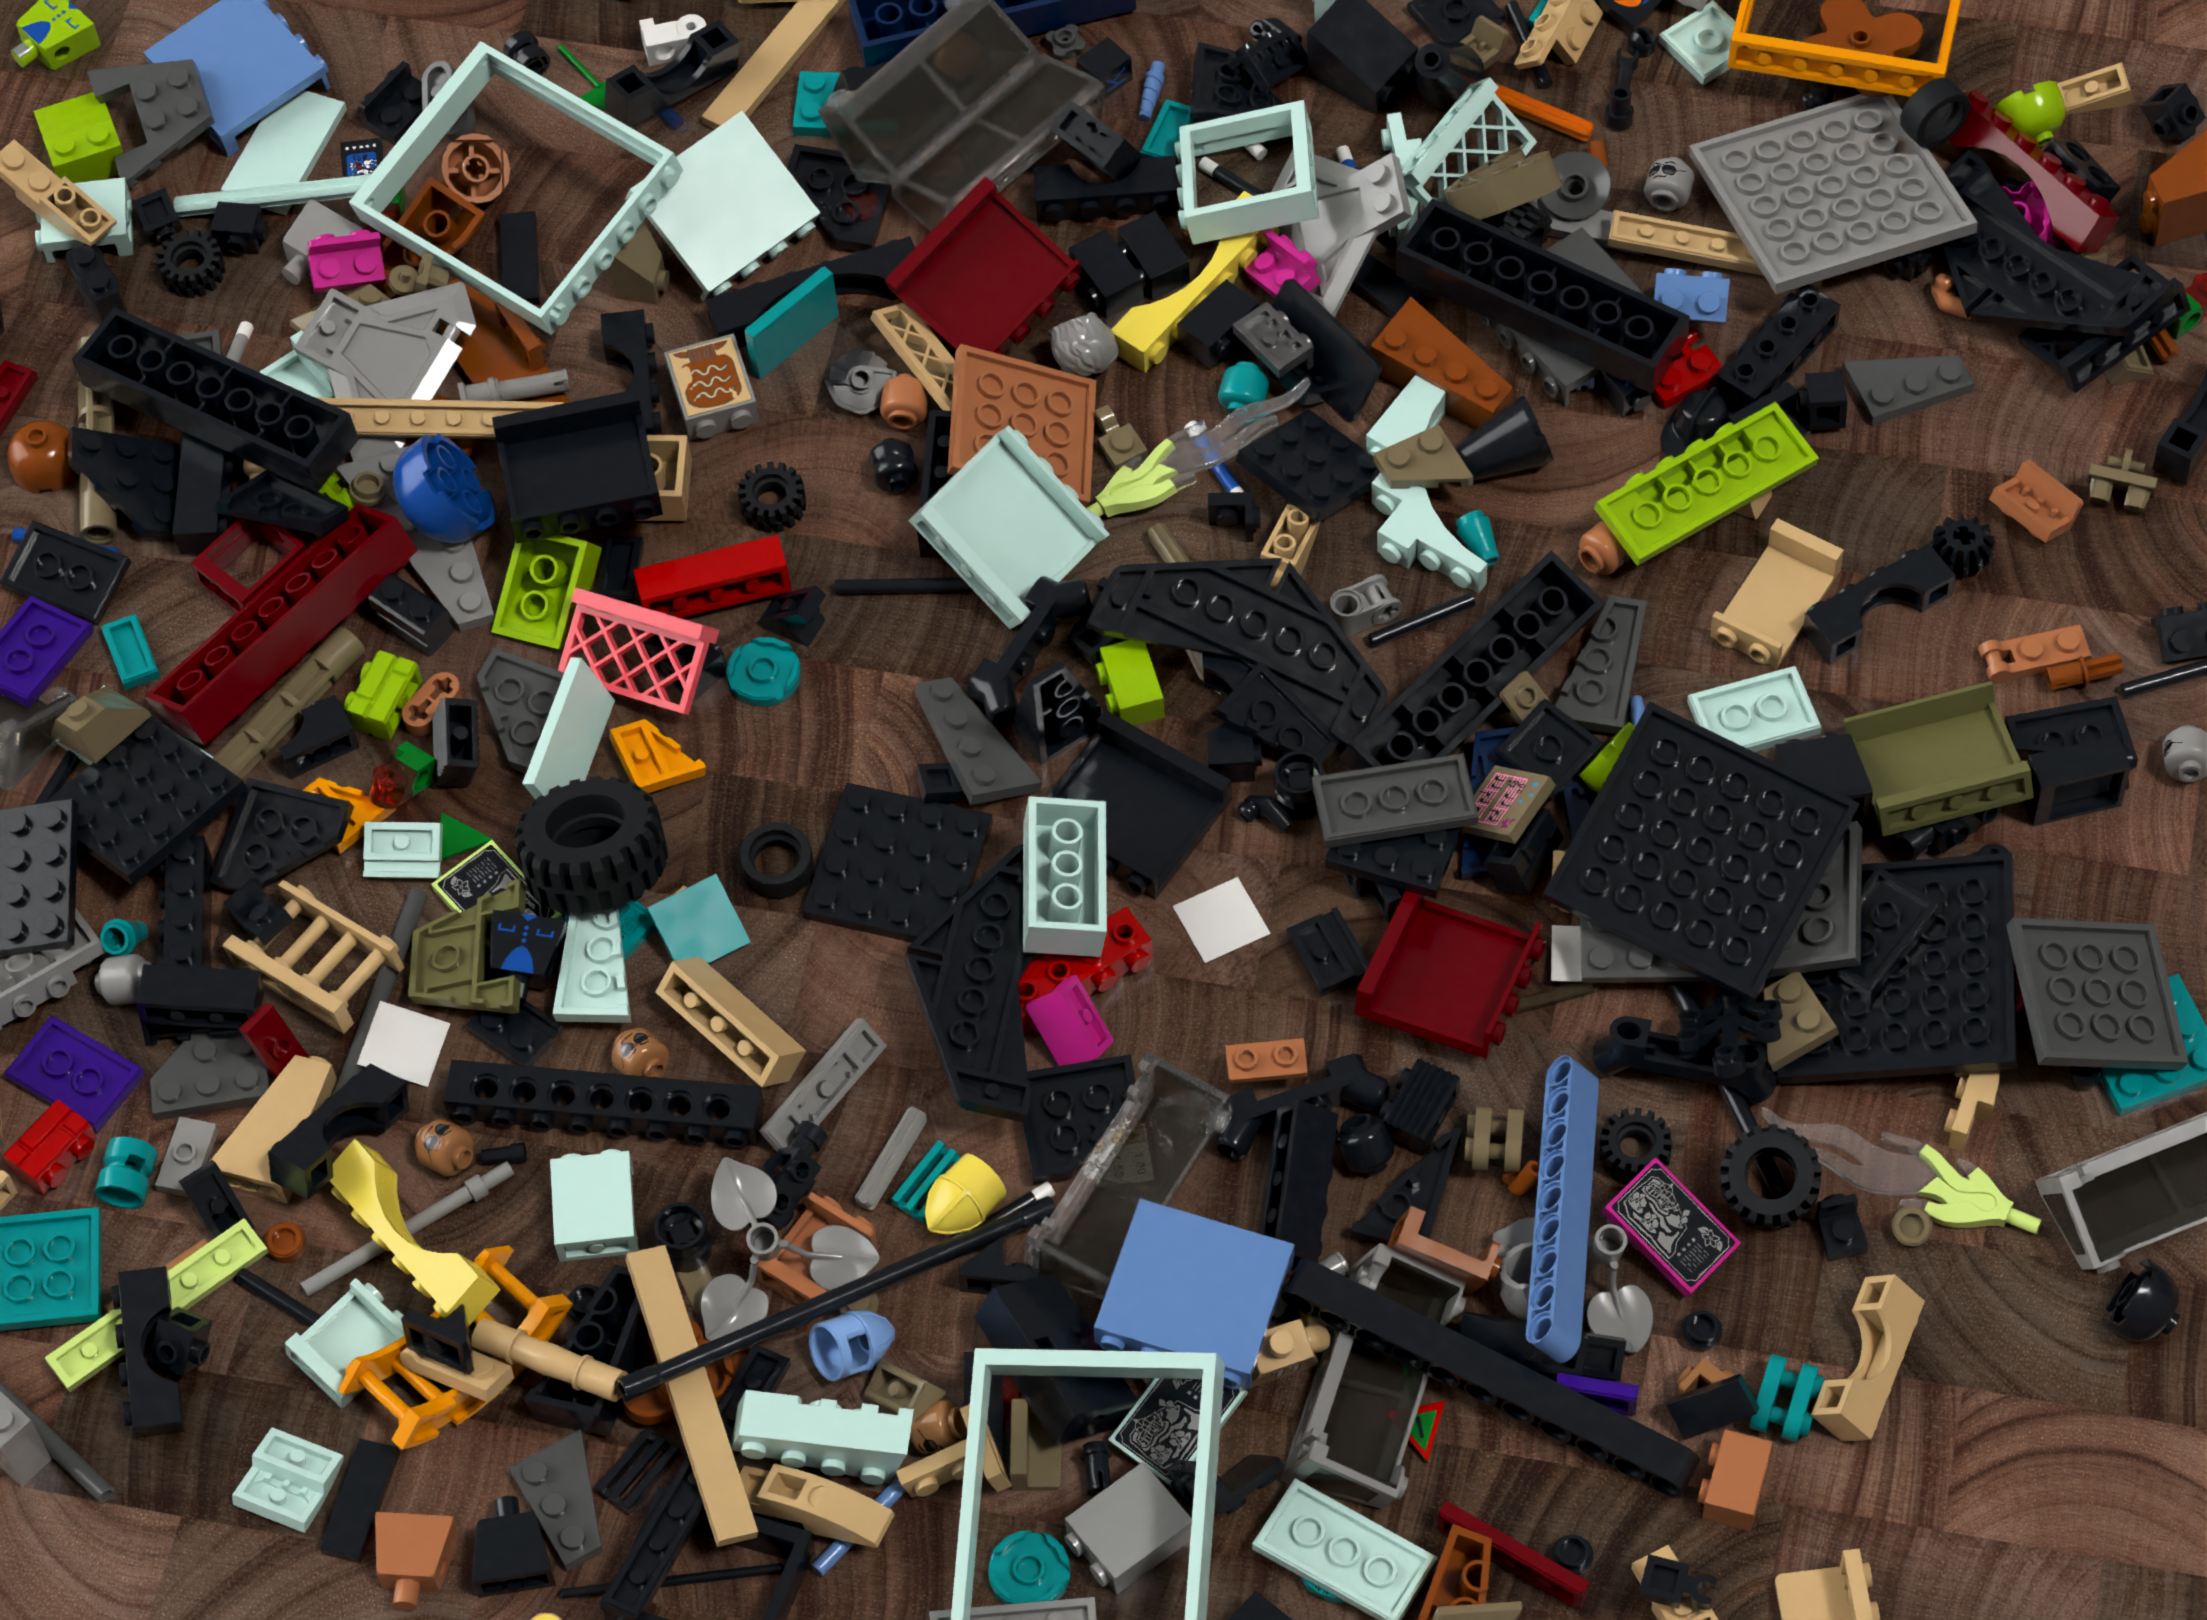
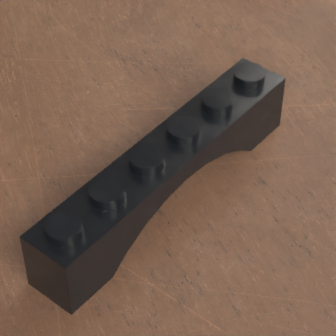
M910 236L899 240H891L877 247L859 250L848 256L832 261H823L818 265L803 270L791 271L774 279L756 282L748 287L729 293H720L713 298L706 299L708 318L714 335L718 338L734 333L738 348L747 346L744 330L824 266L833 273L836 295L859 294L877 296L889 300L899 299L888 289L885 279L915 249Z

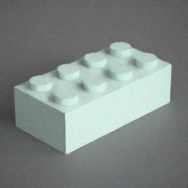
M1029 796L1023 822V952L1101 957L1107 933L1106 801Z

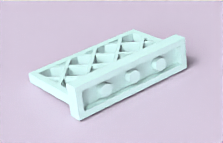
M1490 77L1472 83L1467 87L1402 167L1406 189L1408 188L1425 208L1432 199L1422 187L1428 179H1438L1439 198L1433 199L1448 205L1443 192L1447 188V179L1457 180L1468 173L1466 155L1478 156L1480 166L1488 161V156H1498L1508 151L1507 132H1513L1523 143L1520 148H1522L1525 156L1537 143L1535 138L1495 94L1499 87ZM1488 105L1496 112L1497 126L1485 125L1484 110ZM1468 130L1477 131L1478 150L1466 149L1465 133ZM1486 131L1498 132L1499 150H1487ZM1448 154L1457 155L1458 174L1446 173L1445 158Z

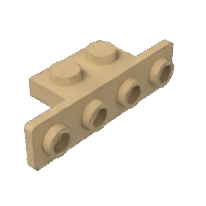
M1548 0L1541 15L1535 20L1534 28L1529 37L1520 47V53L1514 65L1518 70L1542 65L1551 48L1565 65L1576 64L1604 12L1594 0Z

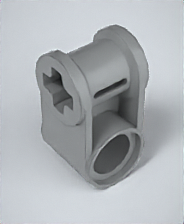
M1376 574L1370 576L1362 582L1336 591L1330 598L1329 614L1347 637L1354 636L1378 624L1387 623L1397 617L1402 611V603L1390 593L1387 588L1388 581L1384 575Z

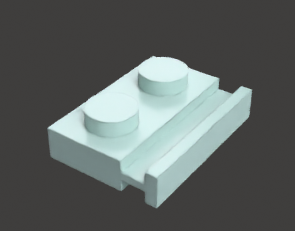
M364 822L363 877L439 879L441 877L443 824L424 822Z

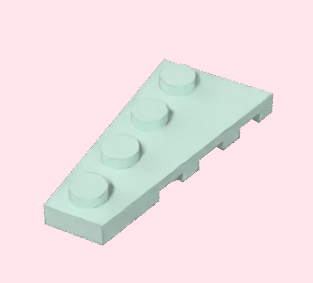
M613 908L603 910V914L593 915L591 912H584L583 916L570 913L553 1008V1016L556 1022L632 1023L619 909L615 911Z

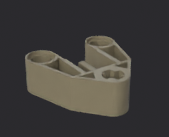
M1516 148L1494 157L1461 176L1443 192L1449 206L1481 220L1554 192L1562 186L1549 151L1539 152L1525 158L1522 148Z

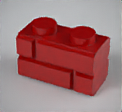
M58 1099L2 1156L9 1170L14 1175L27 1182L38 1193L44 1195L50 1187L56 1188L65 1180L68 1173L67 1170L77 1159L82 1160L92 1152L95 1144L94 1141L97 1137L91 1124L86 1119L73 1112L71 1108Z

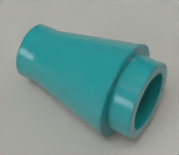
M1481 510L1469 512L1456 521V535L1469 551L1487 562V567L1496 564L1501 559L1497 551L1490 518L1484 516Z
M110 920L102 928L100 934L101 945L106 952L113 956L127 955L146 940L148 929L143 922L138 920Z

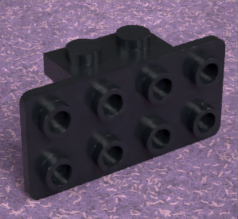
M1295 279L1285 280L1272 307L1276 311H1282L1288 317L1292 327L1300 334L1304 333L1310 338L1314 346L1313 367L1306 371L1299 364L1278 378L1259 358L1257 362L1267 370L1268 375L1272 379L1278 381L1291 394V397L1302 406L1328 401L1345 419L1349 421L1357 419L1382 371V363Z

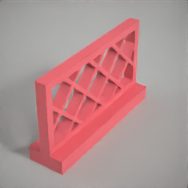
M575 587L571 602L577 603L558 671L564 673L570 657L574 658L575 655L584 651L590 664L589 668L608 691L689 715L709 644H716L720 630ZM586 614L595 616L601 629L588 639L582 630ZM605 620L612 621L613 623L607 625ZM625 625L633 640L618 649L611 633ZM637 629L642 630V631H645V632H644L643 634L639 635ZM654 635H658L665 649L650 658L643 642ZM605 637L612 653L597 662L590 646ZM669 639L676 640L677 642L671 645ZM687 644L696 646L692 662L682 668L675 651ZM637 647L643 663L629 671L622 655ZM668 656L675 673L661 681L654 665ZM615 660L622 676L611 683H607L601 668ZM647 670L654 686L640 693L632 678ZM678 679L684 689L680 704L671 702L665 691V687ZM626 683L628 689L620 686ZM658 692L660 698L653 697L652 695Z

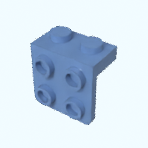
M1666 268L1664 273L1656 274L1654 300L1689 315V322L1725 325L1730 279H1723V274L1719 272L1703 271L1700 277L1686 275V270Z

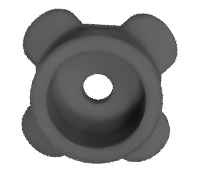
M1067 24L1057 31L1051 30L1046 34V42L1052 45L1053 55L1059 59H1072L1086 47L1085 40L1079 37L1078 27L1074 24Z

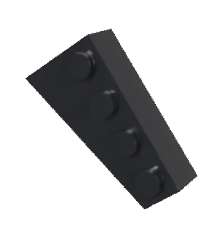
M615 1265L587 1305L588 1312L578 1326L574 1325L566 1336L567 1342L563 1348L580 1356L588 1354L595 1360L630 1374L635 1370L648 1335V1329L628 1267ZM545 1375L535 1389L531 1387L523 1399L532 1416L537 1421L577 1430L581 1429V1431L610 1437L622 1405V1397L617 1402H612L584 1390H575L572 1384Z

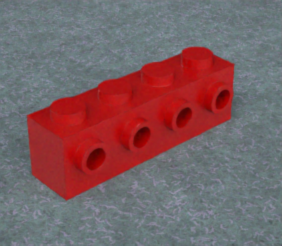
M778 535L633 569L642 607L665 614L671 612L678 618L792 591L788 568Z
M1127 906L1107 917V933L1101 957L1045 954L1030 963L1019 981L1024 1035L1032 1030L1038 1031L1025 1006L1030 1001L1051 993L1063 979L1076 974L1090 997L1098 991L1104 992L1116 984L1118 979L1126 974L1142 970L1153 959L1152 939Z

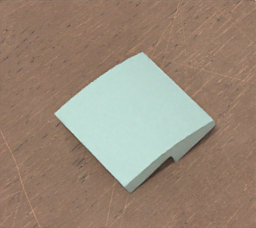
M272 1427L252 1454V1467L232 1494L233 1505L305 1533L327 1497L344 1461V1456Z

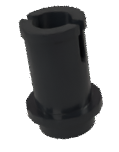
M1104 1441L1087 1442L1083 1445V1451L1080 1453V1460L1085 1462L1086 1491L1090 1496H1096L1097 1489H1099L1100 1493L1111 1485L1108 1459L1112 1457V1451L1107 1448V1443Z

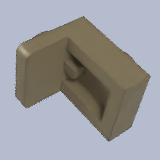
M1480 15L1475 20L1471 34L1460 42L1476 51L1483 61L1484 70H1486L1499 60L1508 31Z
M1523 671L1499 693L1504 704L1493 715L1501 726L1520 725L1544 698L1547 700L1549 698L1529 672Z

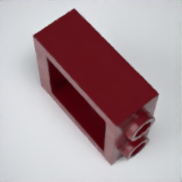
M239 518L190 564L197 583L237 613L309 547L303 537L296 532L289 533L280 526ZM261 537L284 554L285 557L248 590L223 570L254 541Z

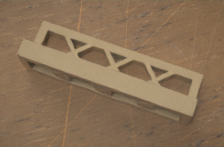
M904 303L873 311L870 319L939 407L942 410L951 411L954 358L927 324Z

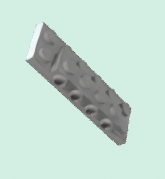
M75 908L74 946L0 957V1031L3 1025L15 1018L30 1016L38 1005L48 999L65 996L71 986L78 983L73 971L91 963L95 958L106 952L101 945L102 942L77 908Z

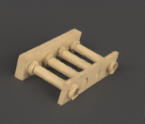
M282 880L278 886L287 902L283 908L293 919L299 913L313 921L311 925L281 957L276 956L274 959L267 956L264 951L279 934L266 946L256 939L244 942L232 934L222 946L233 967L260 971L264 986L345 1034L354 1024L347 1010L350 998L382 963L399 973L405 968L398 955L399 947L389 937L385 935L378 937L316 900L315 896L304 886L298 885L296 888ZM326 930L341 937L309 974L304 973L300 976L293 972L292 967ZM354 946L369 954L337 991L331 990L328 993L321 989L320 984Z

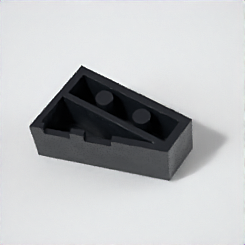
M167 963L158 965L143 964L136 1005L145 1045H157L158 1038L177 1036L179 1042L189 1041L191 1034L209 1031L212 1037L241 1034L238 1029L262 1006L264 989L260 971L248 968L219 969L204 965L183 967Z

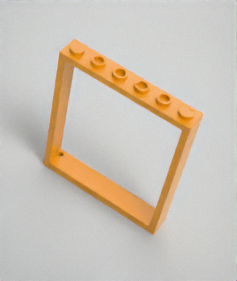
M1741 0L1730 42L1728 68L1911 97L1921 86L1931 80L1946 78L1962 0H1950L1937 64L1749 34L1747 32L1756 0Z

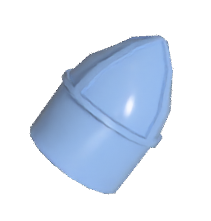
M848 1310L837 1317L812 1326L809 1333L810 1354L816 1368L827 1380L837 1381L858 1373L864 1374L872 1370L873 1366L883 1359L895 1340V1328L885 1317L871 1311Z

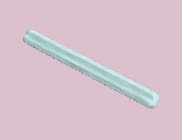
M371 174L176 196L173 201V207L178 217L215 213L218 201L260 205V208L307 203L310 199L318 202L352 198Z

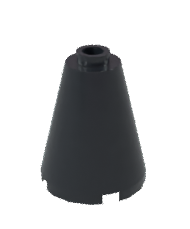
M1447 41L1427 44L1418 51L1415 58L1417 90L1421 98L1429 106L1439 111L1448 112L1470 84L1485 79L1482 59L1474 49L1461 42Z
M1525 396L1515 398L1454 446L1473 475V481L1544 466L1554 461L1544 434H1542L1537 424L1538 421Z

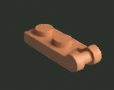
M2080 624L2000 642L1998 640H1988L1978 647L1981 659L1988 664L1986 673L1989 681L1993 683H2002L2043 674L2047 667L2068 664L2077 661V658L2081 656L2084 660H2089L2092 657ZM2010 658L2011 663L2003 662L2002 659Z

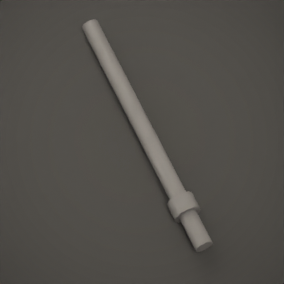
M506 1161L482 1176L476 1174L464 1181V1187L404 1221L408 1231L413 1235L469 1201L474 1200L477 1202L489 1195V1189L515 1175L511 1166ZM372 1240L301 1282L300 1285L309 1297L386 1250Z

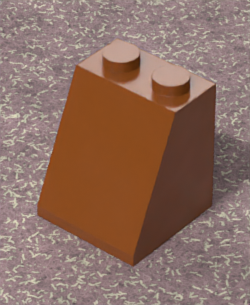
M2207 129L2149 175L2147 190L2143 193L2144 204L2142 213L2139 214V225L2145 235H2149L2154 247L2207 232Z

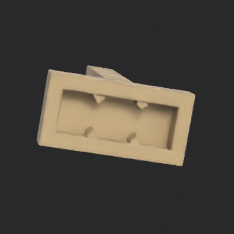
M970 1404L959 1409L967 1430ZM987 1423L983 1472L987 1481L998 1493L1011 1487L1012 1484ZM967 1439L897 1470L896 1473L901 1486L912 1498L916 1496L924 1497L936 1492L940 1485L953 1479H963Z

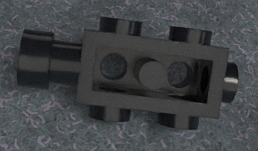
M2001 807L1900 832L1895 837L1896 843L1901 852L1910 860H1915L1927 852L1928 845L1930 844L1944 854L1955 845L1963 843L1969 835L1983 825L1995 820L2002 813Z
M801 1121L793 1133L794 1140L789 1148H779L773 1159L765 1163L763 1172L775 1184L777 1201L772 1213L763 1219H757L758 1223H769L776 1230H781L793 1219L794 1209L801 1198L813 1188L815 1184L814 1178L822 1167L811 1156L814 1152L821 1150L828 1136L819 1126L809 1121ZM776 1166H778L780 1170L778 1176L775 1174Z

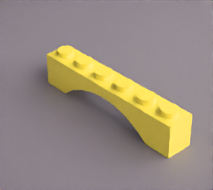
M1243 191L1237 199L1251 197L1252 195ZM1279 227L1269 228L1279 236ZM1268 229L1220 239L1219 245L1209 264L1186 287L1156 302L1132 307L1111 329L1119 347L1118 357L1143 373H1146L1154 364H1159L1166 356L1168 349L1178 340L1177 323L1226 279L1234 284L1235 278L1243 269H1246L1266 246H1270L1263 234Z
M354 1138L332 1164L334 1176L330 1180L334 1185L331 1189L332 1194L345 1205H351L354 1208L351 1215L361 1225L368 1229L372 1228L374 1231L371 1235L372 1239L388 1252L391 1250L395 1254L391 1259L393 1263L406 1274H412L415 1277V1280L412 1282L414 1287L426 1297H433L436 1301L433 1308L443 1318L446 1319L463 1304L470 1326L501 1289L479 1265L458 1253L427 1251L417 1244L408 1231L400 1211L397 1193L398 1174L377 1151Z

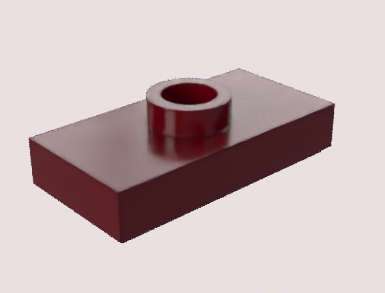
M266 1002L238 1029L274 1080L295 1055L309 1057L274 1006Z

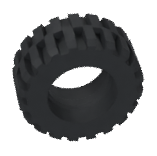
M601 776L590 777V780L586 781L576 779L569 781V785L563 787L558 785L550 789L548 795H540L533 801L532 808L527 807L515 831V846L529 892L546 907L550 906L551 909L560 913H564L567 910L572 915L583 916L584 912H591L593 915L603 914V910L613 908L615 911L623 908L625 903L630 900L635 902L643 896L645 889L651 890L657 883L658 877H661L666 867V860L668 858V847L658 808L653 798L636 784L630 781L624 783L623 780L615 777H610L609 780H603Z

